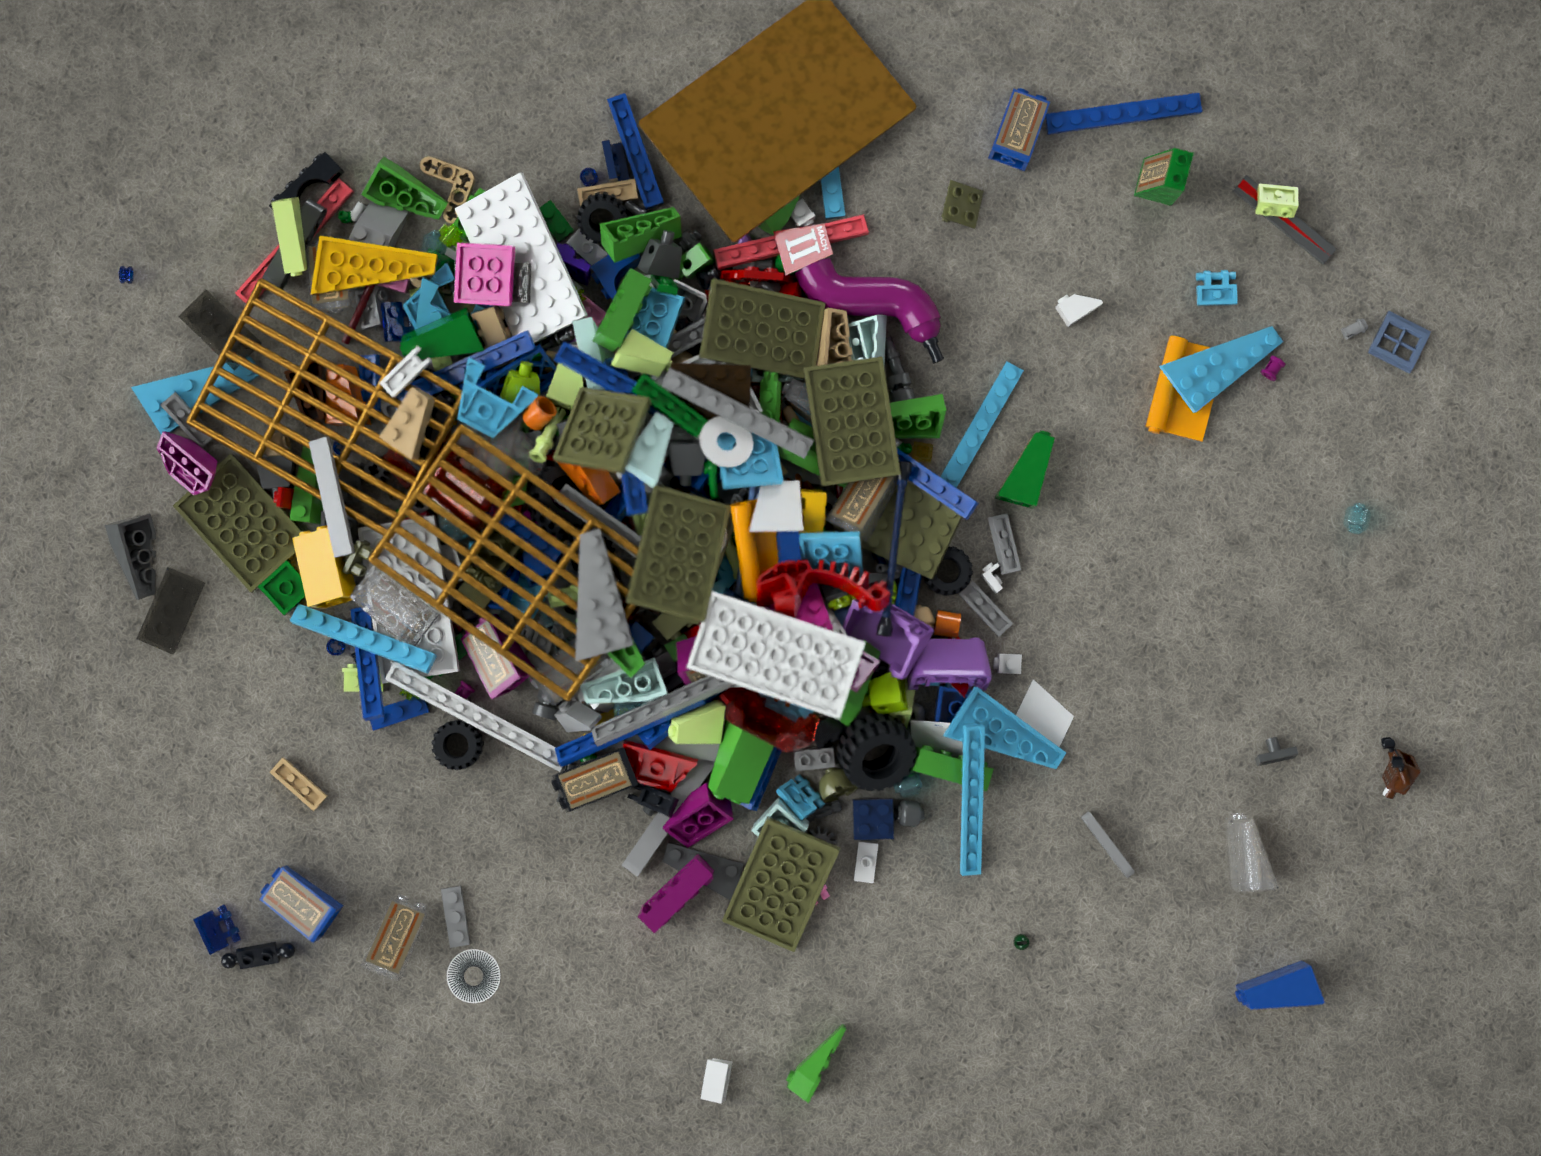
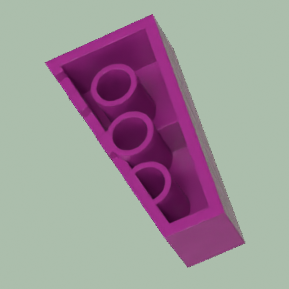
M697 854L642 905L638 918L655 934L676 912L678 913L685 906L689 899L692 900L699 893V889L703 885L707 886L714 879L712 877L714 869Z

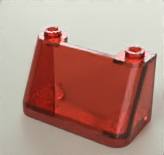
M446 441V442H444V443L442 444V446H441V448L439 449V451H438L436 457L434 458L433 462L435 461V459H436L437 456L440 454V452L442 451V449L444 448V446L446 445V443H447L448 441ZM451 450L445 459L447 462L503 501L508 489L492 478H488L485 481L456 461L455 459L458 454ZM442 467L434 475L435 478L489 516L493 517L499 508ZM430 483L423 491V494L477 532L488 525Z
M748 688L741 691L727 704L726 718L731 724L782 751L792 752L807 748L814 740L819 717L812 713L806 719L800 716L794 722L765 707L766 698H761L757 691Z

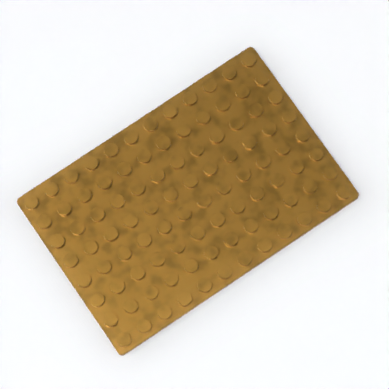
M806 0L639 121V127L732 242H737L915 111L916 104L831 0Z

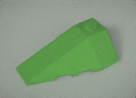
M386 157L380 160L361 194L377 205L394 207L397 210H406L438 220L448 204L446 200Z
M792 418L788 427L814 440L813 428ZM813 441L805 459L777 446L780 457L820 476L815 441ZM848 483L837 484V485H839V486H841V487H843V488L846 489Z

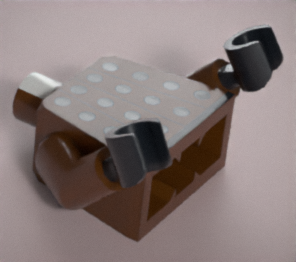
M1390 737L1381 739L1383 749H1389L1390 761L1382 776L1386 785L1382 794L1389 799H1393L1397 792L1402 795L1408 792L1421 770L1414 756L1395 749V741Z

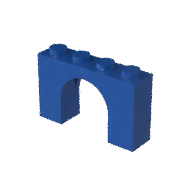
M639 254L616 263L607 255L591 266L594 272L591 276L597 284L601 283L604 287L601 291L606 299L611 298L613 301L622 277L631 268L635 269L638 267L641 260Z

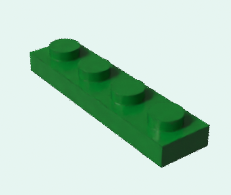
M645 374L641 375L631 390L637 396L648 397L653 408L694 438L699 436L703 426L708 422V420Z

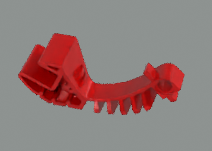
M808 559L797 560V562L793 560L774 565V568H769L757 579V606L763 608L775 603L776 613L795 619L809 586L813 583H820L841 589L859 600L858 607L860 610L866 606L870 610L878 612L889 605L890 592L885 589L887 582L883 580L879 584L876 582L869 588V573L865 571L860 579L859 568L856 566L852 571L850 579H848L847 563L843 564L841 573L837 574L836 561L831 562L830 570L827 571L824 570V560L819 559V569H812Z

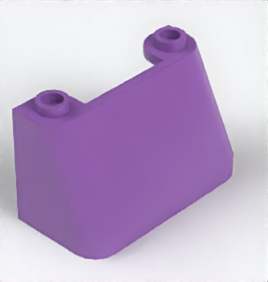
M854 599L842 626L847 636L860 641L866 640L881 652L879 658L890 664L889 671L893 677L898 679L906 678L930 640L933 628L892 604L890 608L893 624L892 637L876 635L877 625L884 610L875 612L866 606L860 610L858 607L859 600Z
M976 637L970 639H930L907 676L908 690H918V685L925 683V686H930V683H968V687H972L974 684L982 691H986L991 681V669L985 643Z

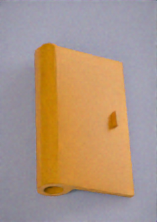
M1169 336L1162 365L1211 347L1190 343L1182 337ZM1160 369L1145 426L1149 428L1148 431L1151 433L1160 434L1161 431L1202 442L1214 398L1196 413H1193Z
M757 499L736 502L730 505L743 596L749 602L757 601V579L771 567L774 568V565L779 563L776 531L749 532Z

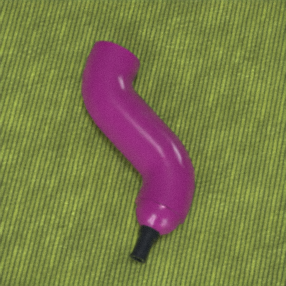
M830 258L812 263L795 273L799 286L807 298L825 302V309L847 311V315L894 316L899 319L906 334L908 333L915 341L923 343L924 348H927L933 364L944 360L937 339V335L940 332L941 325L939 319L941 316L930 296L919 285L894 277L840 276L836 272Z

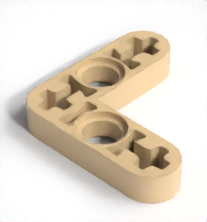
M425 157L420 162V168L424 174L453 184L447 201L448 204L443 212L445 221L453 225L456 218L450 220L448 213H452L454 207L450 205L452 203L459 207L468 201L475 183L474 175L464 168L433 157ZM432 162L434 167L439 168L438 175H436L437 171L430 168L427 171L425 164ZM445 168L453 170L451 177H443L442 172ZM466 175H468L470 179V182L466 181L464 185L465 189H468L467 191L463 190L462 188H457L458 185L462 187L463 181L461 177H465ZM461 192L464 194V200L459 203L455 202L454 195Z

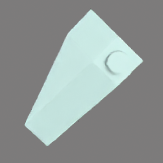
M592 317L572 321L579 350L604 363L605 359L615 357L614 352L592 341L598 330ZM586 379L587 388L608 391Z
M652 658L644 661L645 665L631 678L622 669L582 684L580 687L586 704L644 702L667 695L666 686L656 659Z

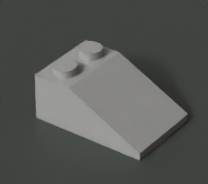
M371 201L355 223L348 240L395 247L410 211L380 206Z

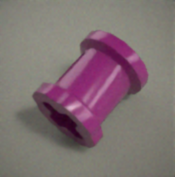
M1271 355L1269 363L1260 373L1267 379L1276 381L1277 374L1286 364L1281 359Z
M461 680V685L454 693L467 699L471 693L475 692V689Z

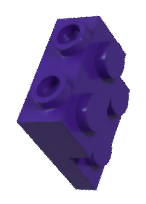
M557 243L556 246L571 279L588 286L591 280V265L584 259H576V250L572 246Z

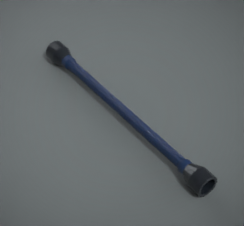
M899 461L901 475H897L898 493L893 523V538L891 540L892 548H890L889 573L886 583V590L890 592L889 605L883 609L884 611L877 625L876 633L878 636L892 637L893 632L890 608L892 606L891 598H893V583L897 565L899 530H901L902 505H904L903 500L905 497L904 490L912 471V463Z

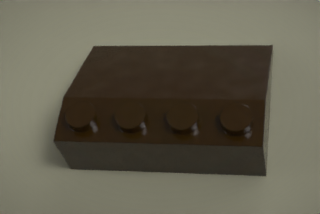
M671 363V368L750 407L751 365ZM670 391L672 395L709 421L719 416ZM671 421L673 423V427H679L677 424Z

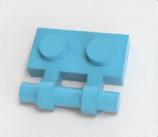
M1221 270V272L1203 271V273H1196V281H1204V285L1196 287L1197 306L1238 304L1237 284H1229V280L1236 279V272ZM1211 280H1221L1222 285H1211Z
M800 774L794 780L791 779L780 786L776 791L801 821L817 810L814 804L819 808L825 805L820 794L815 792L810 786V782Z

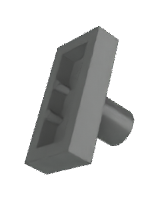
M1272 737L1266 739L1269 753L1257 755L1255 761L1257 766L1293 759L1298 755L1297 747L1281 750L1278 738Z

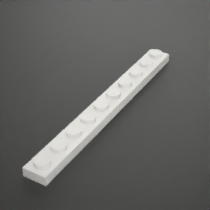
M396 662L391 666L385 680L559 772L561 771L562 767L558 764L555 752L556 747Z

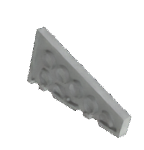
M601 529L580 534L575 661L634 645Z

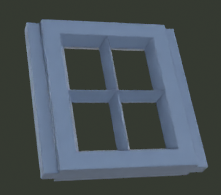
M1388 311L1368 353L1410 374L1431 331ZM1389 324L1403 330L1399 339L1385 333ZM1406 332L1420 338L1415 348L1402 342ZM1383 337L1396 343L1392 352L1379 346ZM1400 345L1413 351L1409 361L1396 355Z

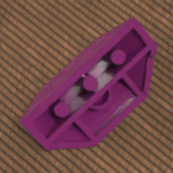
M163 431L157 445L158 453H161L162 461L168 474L192 495H198L210 490L216 474L217 460L193 440Z

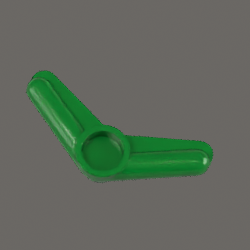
M706 457L707 462H704V474H708L710 497L714 500L718 497L716 464Z

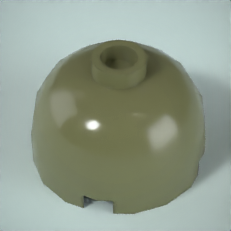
M832 767L825 771L826 774L821 777L819 782V793L825 803L839 800L837 797L844 794L848 796L858 789L856 785L849 781L843 768L837 769Z

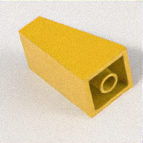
M327 525L317 527V531L300 532L299 536L292 538L308 607L326 609L360 599L353 575L341 572L345 565V562L342 561L344 556L334 558Z

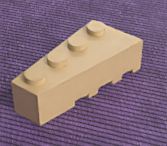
M833 308L824 310L816 366L852 361L851 355L853 353L852 347L849 345L848 337H850L847 311Z

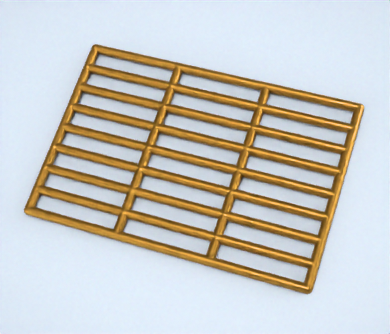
M261 278L257 281L186 423L321 500L318 489L262 458L268 447L316 475L312 463L271 441L277 430L310 449L309 441L311 440L280 423L284 413H287L345 446L340 456L333 453L338 476L342 468L401 500L403 503L398 512L339 479L341 490L395 519L431 467L459 412L462 390L426 369L419 374L458 396L453 407L431 396L435 399L433 406L449 415L444 424L430 418L427 425L439 431L435 442L424 438L422 445L430 449L425 460L419 457V460H411L381 439L380 434L365 426L369 416L386 425L391 420L390 417L374 409L379 398L396 408H399L402 401L393 398L383 391L384 387L380 382L404 357ZM263 288L322 320L323 322L318 332L258 299ZM254 305L312 337L314 340L309 349L250 317L249 315ZM245 323L304 355L305 357L300 367L242 335L240 332ZM331 325L390 358L386 368H381L326 337L325 334L329 326ZM236 340L296 373L291 384L231 351ZM322 343L380 375L381 378L376 387L316 354L320 344ZM227 358L286 390L287 392L283 400L280 401L223 369L222 367ZM313 360L371 393L372 395L368 403L361 402L308 372L307 369L311 361ZM218 375L278 408L273 419L215 387L214 383ZM304 378L363 411L358 422L298 389L301 380ZM409 384L407 387L404 388V390L409 392L410 389L415 386ZM209 393L267 424L269 427L264 436L206 404L205 401ZM295 395L353 428L349 439L290 407L289 404L293 396ZM200 410L259 442L260 444L256 452L249 451L198 422L196 418ZM360 433L419 465L421 468L417 476L414 477L356 444ZM351 451L411 483L412 485L407 495L346 461ZM345 505L346 515L381 535H384L388 530Z
M460 424L370 554L368 561L566 701H570L603 654L593 656L590 659L579 660L585 666L580 674L577 675L520 635V632L525 625H528L576 659V649L533 620L531 616L538 608L576 635L577 626L542 601L547 593L550 592L577 611L578 602L555 587L554 583L559 576H562L578 588L579 578L567 571L565 567L571 559L579 564V554L576 552L580 547V534L590 532L595 526L636 556L639 548L470 428ZM462 434L521 474L522 476L516 485L456 444ZM451 450L508 489L510 493L507 498L502 501L447 462L445 459ZM442 467L496 505L499 509L493 518L435 478L434 475L438 469ZM527 481H531L588 521L581 531L524 492L522 489ZM430 483L488 525L482 534L423 494L427 485ZM516 497H519L576 537L570 548L512 508L511 505ZM417 500L475 539L476 543L471 550H468L413 511L412 507ZM505 513L564 553L565 555L557 564L499 523ZM406 516L462 554L465 559L458 567L400 525ZM494 529L552 569L553 572L549 578L545 580L490 541L488 538ZM395 532L453 572L454 575L449 582H445L391 544L389 541ZM485 546L539 584L542 588L536 597L478 557L477 554L481 548ZM386 549L443 589L438 598H433L378 559L382 551ZM607 550L610 562L632 577L634 568ZM473 562L531 604L523 613L465 571ZM463 579L517 617L519 621L513 629L456 590L454 587L459 580ZM616 581L619 593L627 598L629 589ZM451 595L508 635L504 643L500 645L443 605L448 596ZM628 603L624 609L627 619L637 605ZM513 642H518L572 680L573 684L568 691H565L511 653L509 648Z

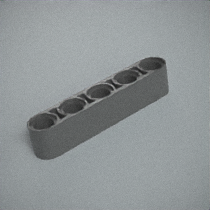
M308 199L300 210L305 251L327 213V208L311 199ZM279 247L262 279L283 290L291 277V273H284Z

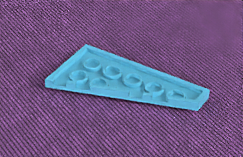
M1271 326L1160 365L1159 367L1190 410L1196 413L1278 347L1283 340Z
M252 357L245 358L250 362L256 364ZM234 361L225 363L222 367L248 383L259 377L256 373ZM213 367L131 387L160 434L163 431L171 433L180 427L160 404L176 392L192 409ZM218 375L214 383L215 387L228 394H232L241 388ZM209 393L205 403L212 407L222 399Z
M978 687L972 689L943 735L944 737L963 742V725L983 723L985 725V749L1053 769H1057L1066 755L1065 751Z

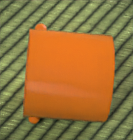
M538 396L523 411L522 419L528 427L540 431L554 418L557 409L550 399Z
M937 610L933 634L958 638L961 613Z

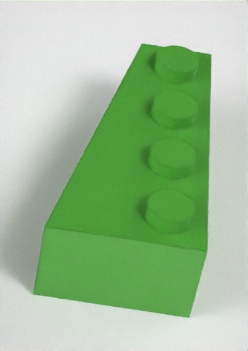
M674 207L600 223L601 244L613 262L616 263L644 252L650 239L661 240L664 230L674 232V239L682 237L681 216Z
M632 268L626 273L592 340L593 342L612 352L621 347L626 339L624 337L627 331L629 332L634 324L633 318L635 314L638 315L643 306L641 303L643 297H647L652 288L649 286L652 281L650 278Z
M943 394L890 403L895 438H940L946 414Z
M922 745L921 748L916 746L917 756L915 764L910 770L962 784V755L955 758L952 757L951 752L941 750L938 753L933 751L934 747ZM984 762L983 791H988L993 773V768L987 767V762Z

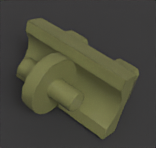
M357 540L353 544L355 553L344 556L342 561L345 562V565L341 572L359 577L364 576L367 567L362 565L361 562L363 558L368 560L373 552V549L370 547L371 543L367 540H364V542Z

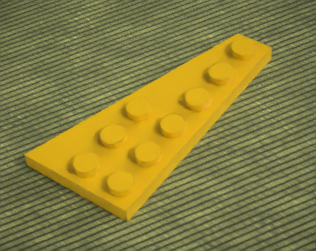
M319 235L310 294H322L435 275L438 255Z

